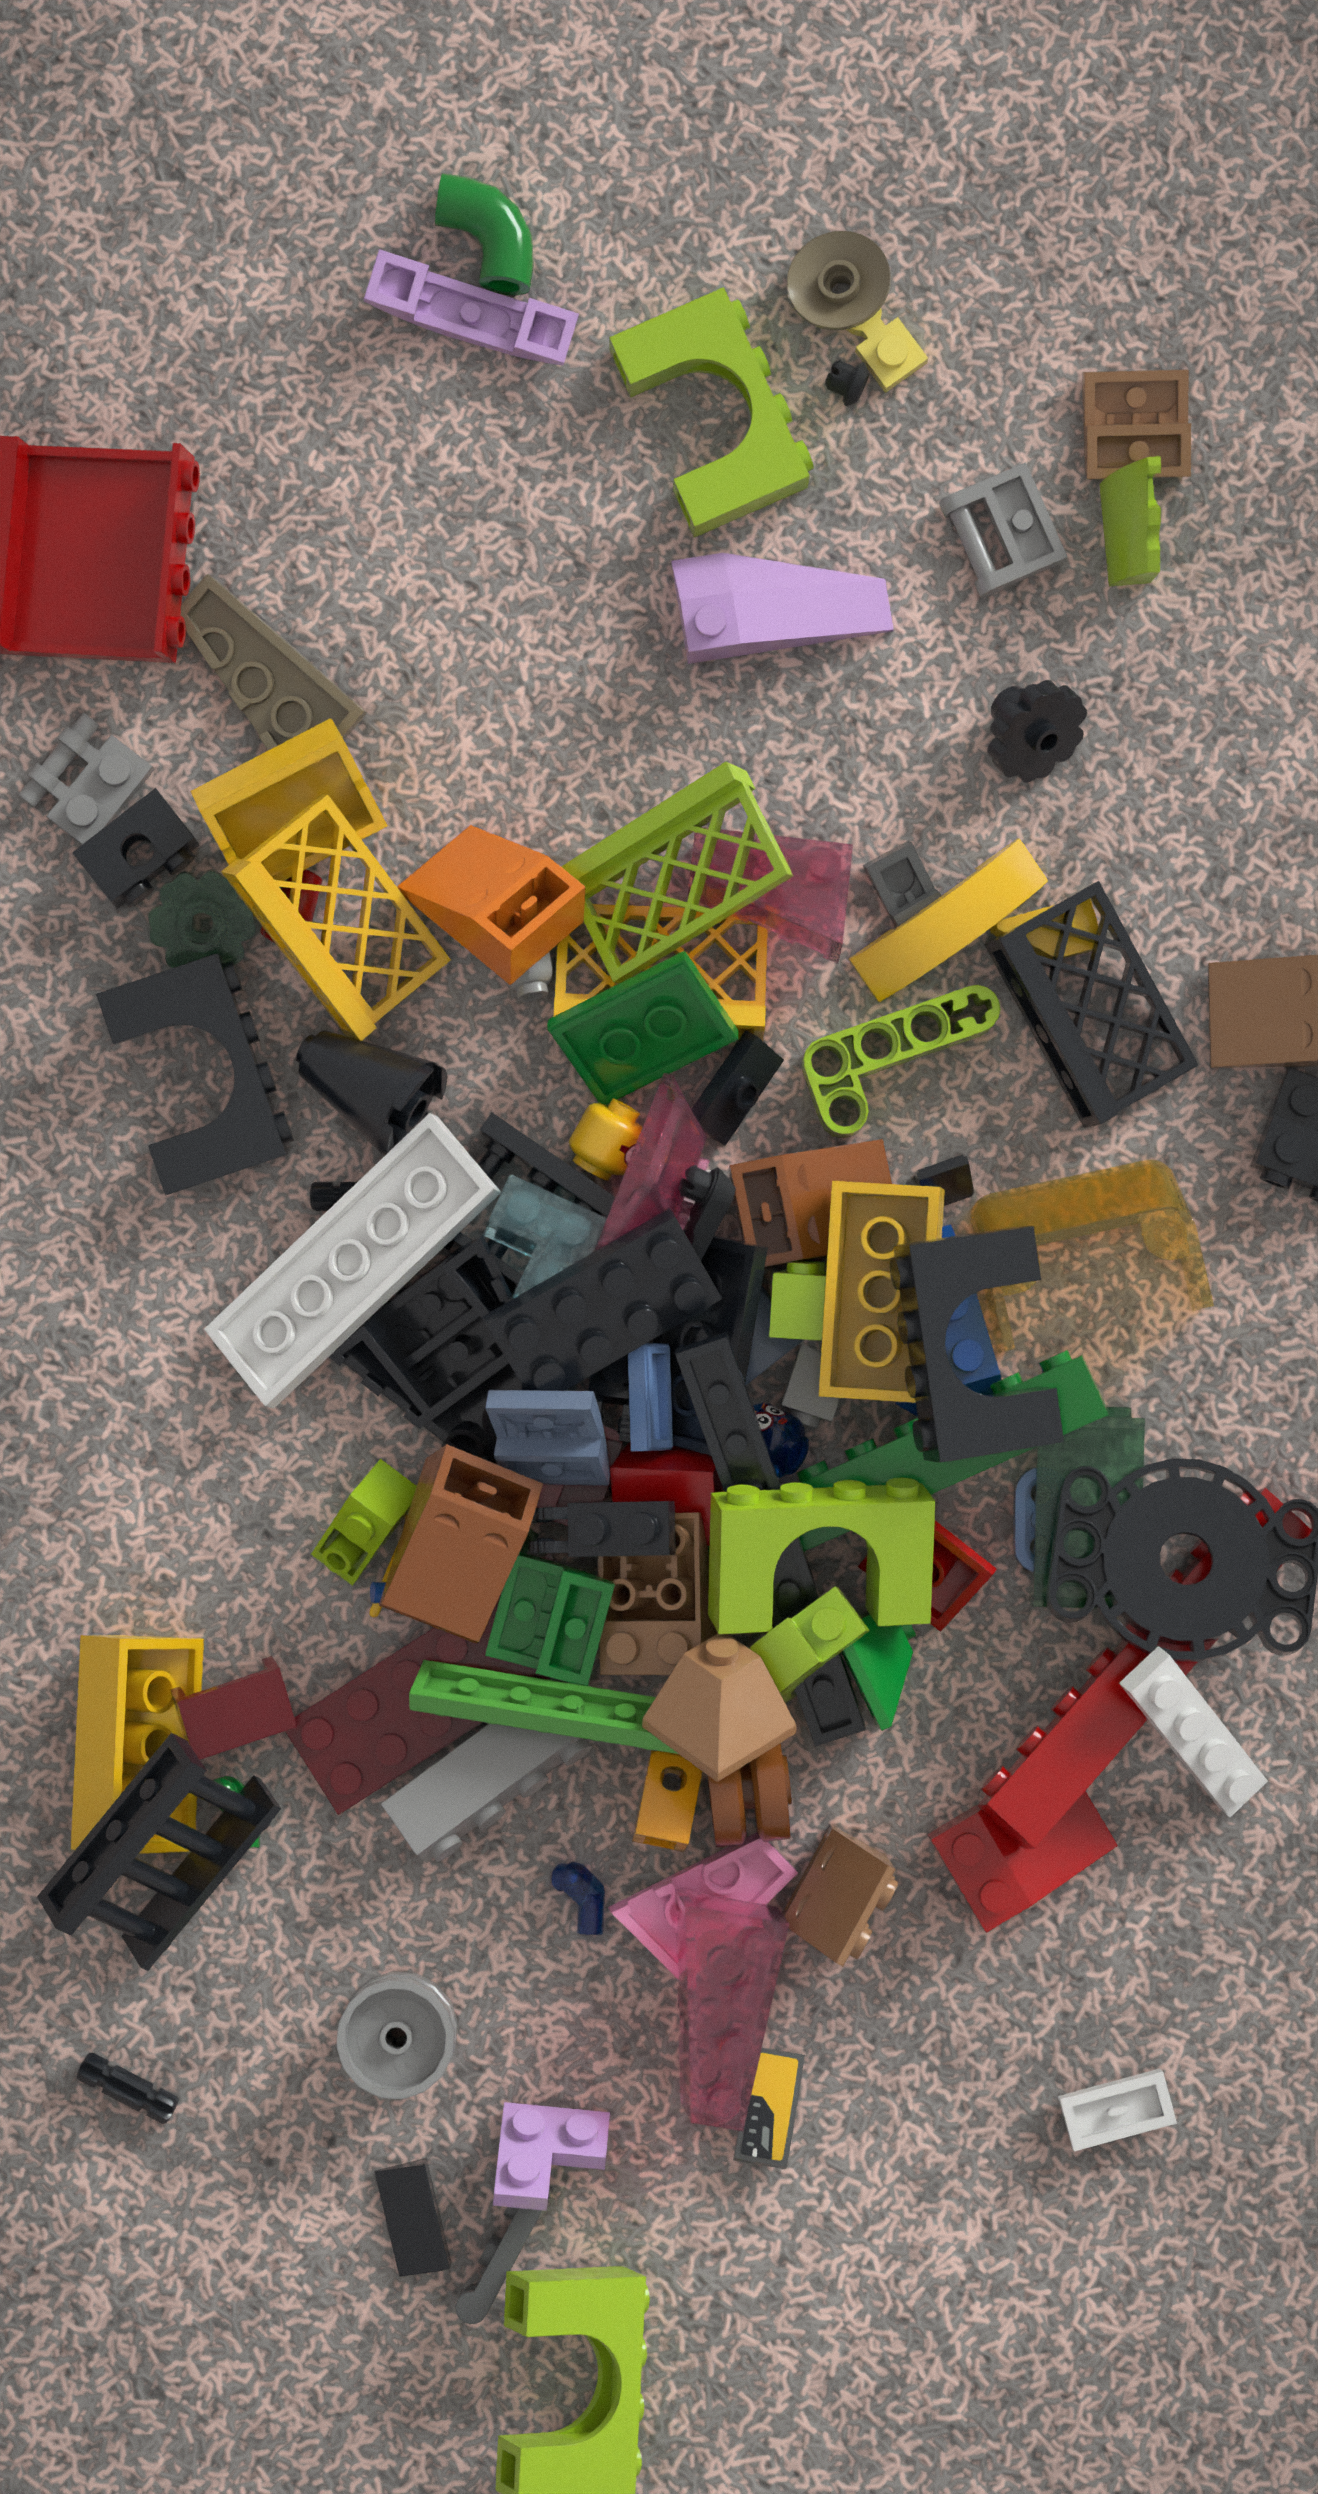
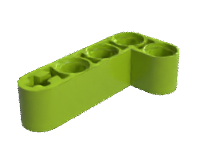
M968 986L827 1035L812 1042L805 1051L801 1065L804 1079L824 1130L833 1137L848 1138L857 1134L867 1121L869 1110L859 1080L860 1078L972 1040L989 1032L998 1020L1001 1010L996 994L985 986ZM968 999H973L976 1006H986L988 1011L982 1016L981 1024H977L973 1017H967L955 1023L953 1027L958 1033L951 1034L950 1019L942 1007L949 1006V1015L953 1016L966 1009ZM918 1016H928L934 1019L939 1027L938 1038L931 1042L918 1040L911 1030L912 1020ZM870 1033L883 1035L888 1040L890 1046L888 1056L875 1060L865 1055L861 1046L863 1037ZM822 1050L832 1051L840 1060V1071L830 1077L820 1076L812 1067L811 1059L813 1055ZM841 1099L852 1102L858 1111L857 1121L851 1126L846 1127L835 1124L829 1115V1107L833 1102Z

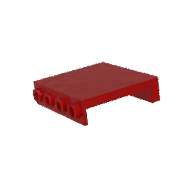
M0 436V654L176 663L177 648L183 647L186 636L185 620L183 616H180L182 596H187L190 589V569L185 564L187 544H192L195 536V519L193 513L190 512L192 492H197L200 483L199 464L195 457L181 443H173L172 451L37 446L28 445L18 436Z

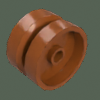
M781 1743L718 1782L707 1775L716 1847L743 1844L747 1837L745 1810L754 1809L757 1835L763 1842L791 1838L788 1805L792 1804L787 1756L782 1755Z

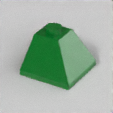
M867 1611L860 1614L859 1617L867 1626L869 1632L841 1653L875 1725L883 1731L892 1726L913 1654L908 1640L916 1637V1633L912 1625L877 1626Z

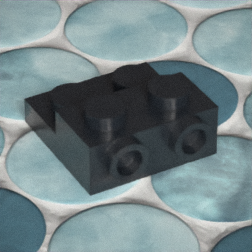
M1289 1067L1284 1074L1250 1166L1261 1170L1260 1179L1271 1185L1290 1189L1293 1182L1311 1189L1309 1198L1318 1202V1078Z

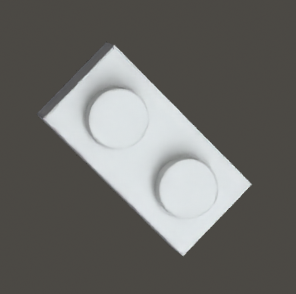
M1160 2068L1058 2096L1073 2151L1177 2124L1164 2073Z

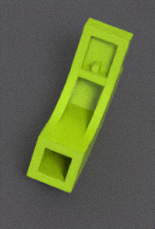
M835 1586L794 1617L785 1619L749 1649L762 1658L786 1704L797 1696L794 1689L800 1683L868 1633L869 1629L839 1587Z

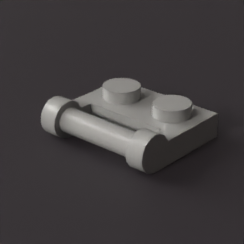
M1026 462L950 494L939 502L945 518L951 517L978 578L974 584L981 598L988 597L1012 584L1064 563L1068 558ZM981 502L985 506L1010 565L996 570L969 509Z

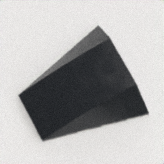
M481 1235L455 1250L385 1303L338 1347L329 1358L339 1366L344 1363L362 1377L361 1383L375 1395L379 1396L382 1393L406 1412L403 1417L418 1429L424 1426L443 1442L441 1447L447 1444L497 1464L494 1457L497 1436L485 1409L488 1391L525 1390L482 1318L514 1298L484 1236Z

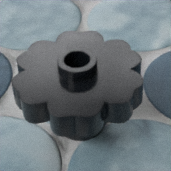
M1051 680L1031 684L1025 688L1011 686L1004 689L997 695L991 706L993 722L990 726V732L995 738L988 745L987 753L992 758L994 766L1007 778L1017 775L1024 783H1028L1036 778L1047 777L1052 772L1055 763L1068 760L1073 755L1076 746L1083 739L1084 732L1079 725L1086 718L1087 709L1083 706L1082 699L1069 686L1057 687Z

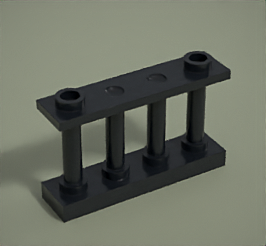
M491 1112L480 1128L481 1133L489 1139L484 1145L487 1151L478 1162V1165L491 1181L503 1163L510 1164L514 1157L532 1168L527 1175L531 1180L487 1242L502 1275L524 1291L555 1275L591 1221L596 1224L602 1216L619 1228L614 1234L616 1239L648 1221L647 1218L493 1112ZM557 1187H560L575 1198L570 1205L574 1210L526 1278L501 1259L547 1192L553 1194ZM459 1232L444 1248L450 1250L454 1243L463 1246L472 1240Z
M171 1732L39 1893L37 1898L54 1927L71 1936L88 1916L123 1932L121 1937L140 1968L149 1971L251 1845L268 1828L271 1821L281 1810V1807L263 1781L255 1775L251 1777L239 1793L203 1776L207 1770L187 1740ZM188 1793L224 1810L205 1834L169 1817ZM155 1834L191 1851L172 1875L136 1858ZM121 1875L157 1892L139 1915L103 1899L104 1895Z

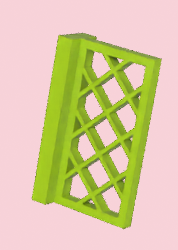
M727 761L561 866L585 886L584 923L614 983L619 984L631 978L793 877L752 794L755 787L746 770ZM741 802L748 816L742 837L738 838L720 833L726 811ZM710 822L708 829L701 828ZM755 832L761 843L753 842ZM691 833L706 836L698 866L676 860L682 839ZM718 839L739 845L731 875L709 869ZM751 848L766 852L774 868L772 872L756 882L742 878ZM667 849L665 857L658 855ZM649 860L663 863L654 893L633 887L639 866ZM674 866L695 872L687 902L666 897ZM707 875L729 881L723 902L712 909L699 906ZM624 876L622 884L615 883ZM740 884L748 886L738 892ZM606 887L620 890L611 920L598 917L589 899ZM631 893L652 899L644 929L623 924ZM664 903L685 908L679 930L669 936L655 933ZM696 912L704 913L694 920ZM602 924L609 926L607 934ZM625 930L642 935L636 956L621 965L615 953L620 931ZM653 938L661 940L655 945L651 946Z

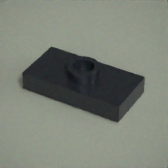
M745 1030L686 1117L711 1138L726 1146L750 1109L756 1104L759 1096L784 1059L758 1036Z

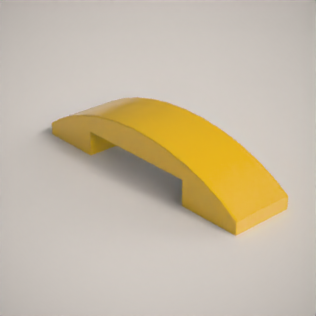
M1020 838L1015 839L975 868L976 872L899 927L888 930L848 959L878 1002L893 995L953 956L1014 911L1048 882Z

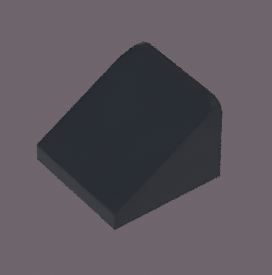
M963 1154L919 1169L913 1176L916 1186H932L944 1189V1206L969 1198L974 1194L969 1161L967 1156H963Z

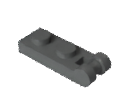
M549 2186L548 2199H549V2197L551 2196V2194H552V2192H553V2190H554V2188H552V2187H550V2186ZM507 2207L503 2215L512 2219V2222L503 2238L495 2234L492 2235L478 2263L487 2268L480 2282L466 2287L457 2300L455 2306L456 2314L462 2322L477 2324L487 2315L506 2280V2271L512 2269L543 2210Z

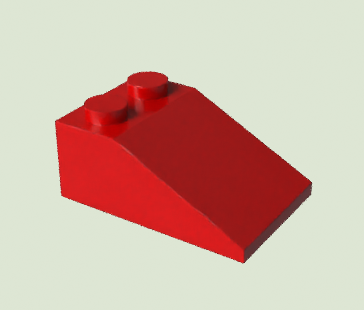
M1086 1791L1035 1849H1023L977 1805L927 1834L980 1926L986 1933L1031 1907L1118 1846Z

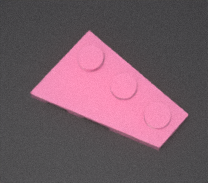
M756 1832L747 1837L742 1845L729 1846L608 1908L685 1985L798 1872L769 1842H763Z

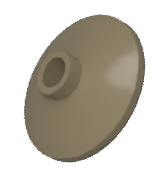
M851 231L828 232L810 240L795 255L787 275L788 295L796 312L811 325L826 330H846L868 321L883 306L891 284L890 267L881 248L868 237ZM838 283L850 285V288L844 293L835 294L832 292L833 287Z

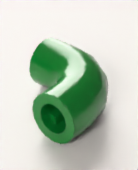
M442 173L437 195L435 226L462 230L471 233L479 240L482 247V262L478 281L480 286L502 295L517 296L527 294L530 291L534 267L533 238L518 206L495 186L465 176Z

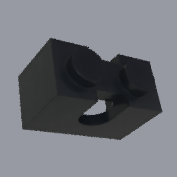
M155 788L72 853L117 909L125 903L131 908L142 902L153 892L154 888L149 882L163 871L167 870L172 876L186 868L195 859L196 856L192 851L199 846V843ZM145 841L153 845L154 853L147 864L133 866L128 863L127 853L133 844Z

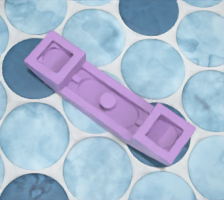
M379 249L364 302L407 322L451 338L520 358L564 365L579 316L578 313L529 298L528 303L430 272L428 271L429 265Z

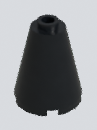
M327 1030L319 1032L316 1036L313 1034L309 1035L300 1045L296 1055V1061L299 1063V1075L383 1155H386L430 1113L426 1111L433 1096L442 1100L446 1091L447 1072L444 1067L437 1063Z

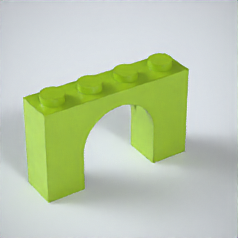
M724 287L609 337L610 353L630 397L685 374L709 373L730 382L737 388L747 403L751 424L739 446L728 455L673 479L674 495L694 538L808 488L810 478L808 471L814 469L813 461L803 440L794 442L787 427V424L793 422L783 395L779 393L773 396L767 383L766 377L771 375V370L764 352L760 346L752 349L744 331L749 329L750 325L745 310L738 299L730 301Z
M910 1478L889 1479L886 1485L866 1486V1484L860 1481L842 1480L835 1482L833 1487L813 1488L806 1483L792 1482L781 1485L780 1490H759V1488L751 1485H734L728 1487L727 1492L711 1493L708 1616L718 1634L769 1632L772 1630L773 1581L777 1562L783 1551L797 1537L821 1527L849 1529L864 1538L867 1548L865 1607L877 1626L930 1624L935 1500L922 1483Z
M624 2266L506 2271L504 2326L525 2337L584 2335L590 2342L596 2355L598 2379L594 2395L588 2407L568 2426L552 2432L498 2435L495 2486L497 2492L501 2494H636V2477L640 2474L642 2466L641 2453L638 2448L639 2422L644 2415V2400L641 2394V2372L647 2359V2347L643 2338L644 2314L647 2312L650 2303L646 2276Z

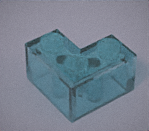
M510 1174L488 1220L483 1236L531 1257L514 1292L513 1298L591 1254L608 1218Z

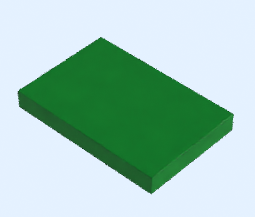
M685 950L548 1019L547 1023L549 1033L597 1101L604 1105L609 1104L612 1098L620 1099L738 1040L737 1027Z

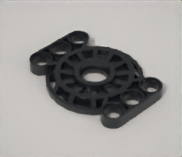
M1168 1459L1147 1464L1123 1477L1113 1488L1107 1477L1099 1469L1090 1466L1078 1467L1066 1476L1059 1492L1046 1591L1047 1607L1050 1613L1058 1620L1071 1623L1084 1619L1096 1606L1103 1620L1124 1641L1146 1654H1150L1158 1647L1156 1646L1158 1641L1175 1645H1189L1191 1651H1173L1160 1647L1174 1661L1200 1662L1224 1656L1248 1643L1256 1634H1258L1263 1646L1271 1653L1279 1656L1291 1655L1306 1644L1311 1634L1318 1576V1508L1313 1503L1304 1499H1292L1284 1503L1274 1513L1267 1499L1248 1480L1224 1466L1200 1459ZM1179 1469H1196L1213 1474L1214 1476L1211 1481L1197 1477H1180ZM1166 1470V1479L1155 1481L1142 1489H1139L1135 1484V1481L1148 1474ZM1079 1478L1092 1480L1097 1484L1100 1491L1098 1502L1091 1506L1077 1504L1070 1494L1071 1484ZM1224 1480L1240 1488L1253 1503L1247 1506L1236 1494L1222 1486ZM1123 1490L1127 1501L1120 1505L1116 1496ZM1260 1511L1267 1521L1263 1528L1255 1516ZM1290 1511H1300L1307 1515L1312 1528L1310 1535L1304 1539L1290 1537L1283 1528L1282 1521L1284 1515ZM1081 1530L1090 1536L1093 1542V1550L1088 1557L1076 1559L1065 1551L1063 1540L1068 1532ZM1189 1534L1198 1537L1206 1544L1211 1554V1567L1208 1575L1202 1581L1193 1585H1182L1172 1581L1164 1573L1160 1564V1552L1163 1544L1173 1536ZM1293 1563L1303 1570L1305 1584L1301 1590L1290 1592L1284 1590L1279 1585L1276 1573L1280 1565ZM1069 1582L1080 1585L1086 1594L1085 1606L1078 1611L1063 1609L1059 1605L1056 1596L1060 1585ZM1106 1594L1114 1605L1110 1609L1103 1599ZM1286 1615L1296 1621L1299 1627V1636L1296 1642L1284 1645L1278 1643L1273 1638L1270 1632V1625L1275 1617ZM1122 1616L1133 1628L1147 1635L1146 1640L1130 1632L1117 1618ZM1247 1616H1249L1253 1624L1249 1630L1242 1623ZM1228 1632L1237 1638L1221 1647L1205 1650L1204 1642L1216 1640Z

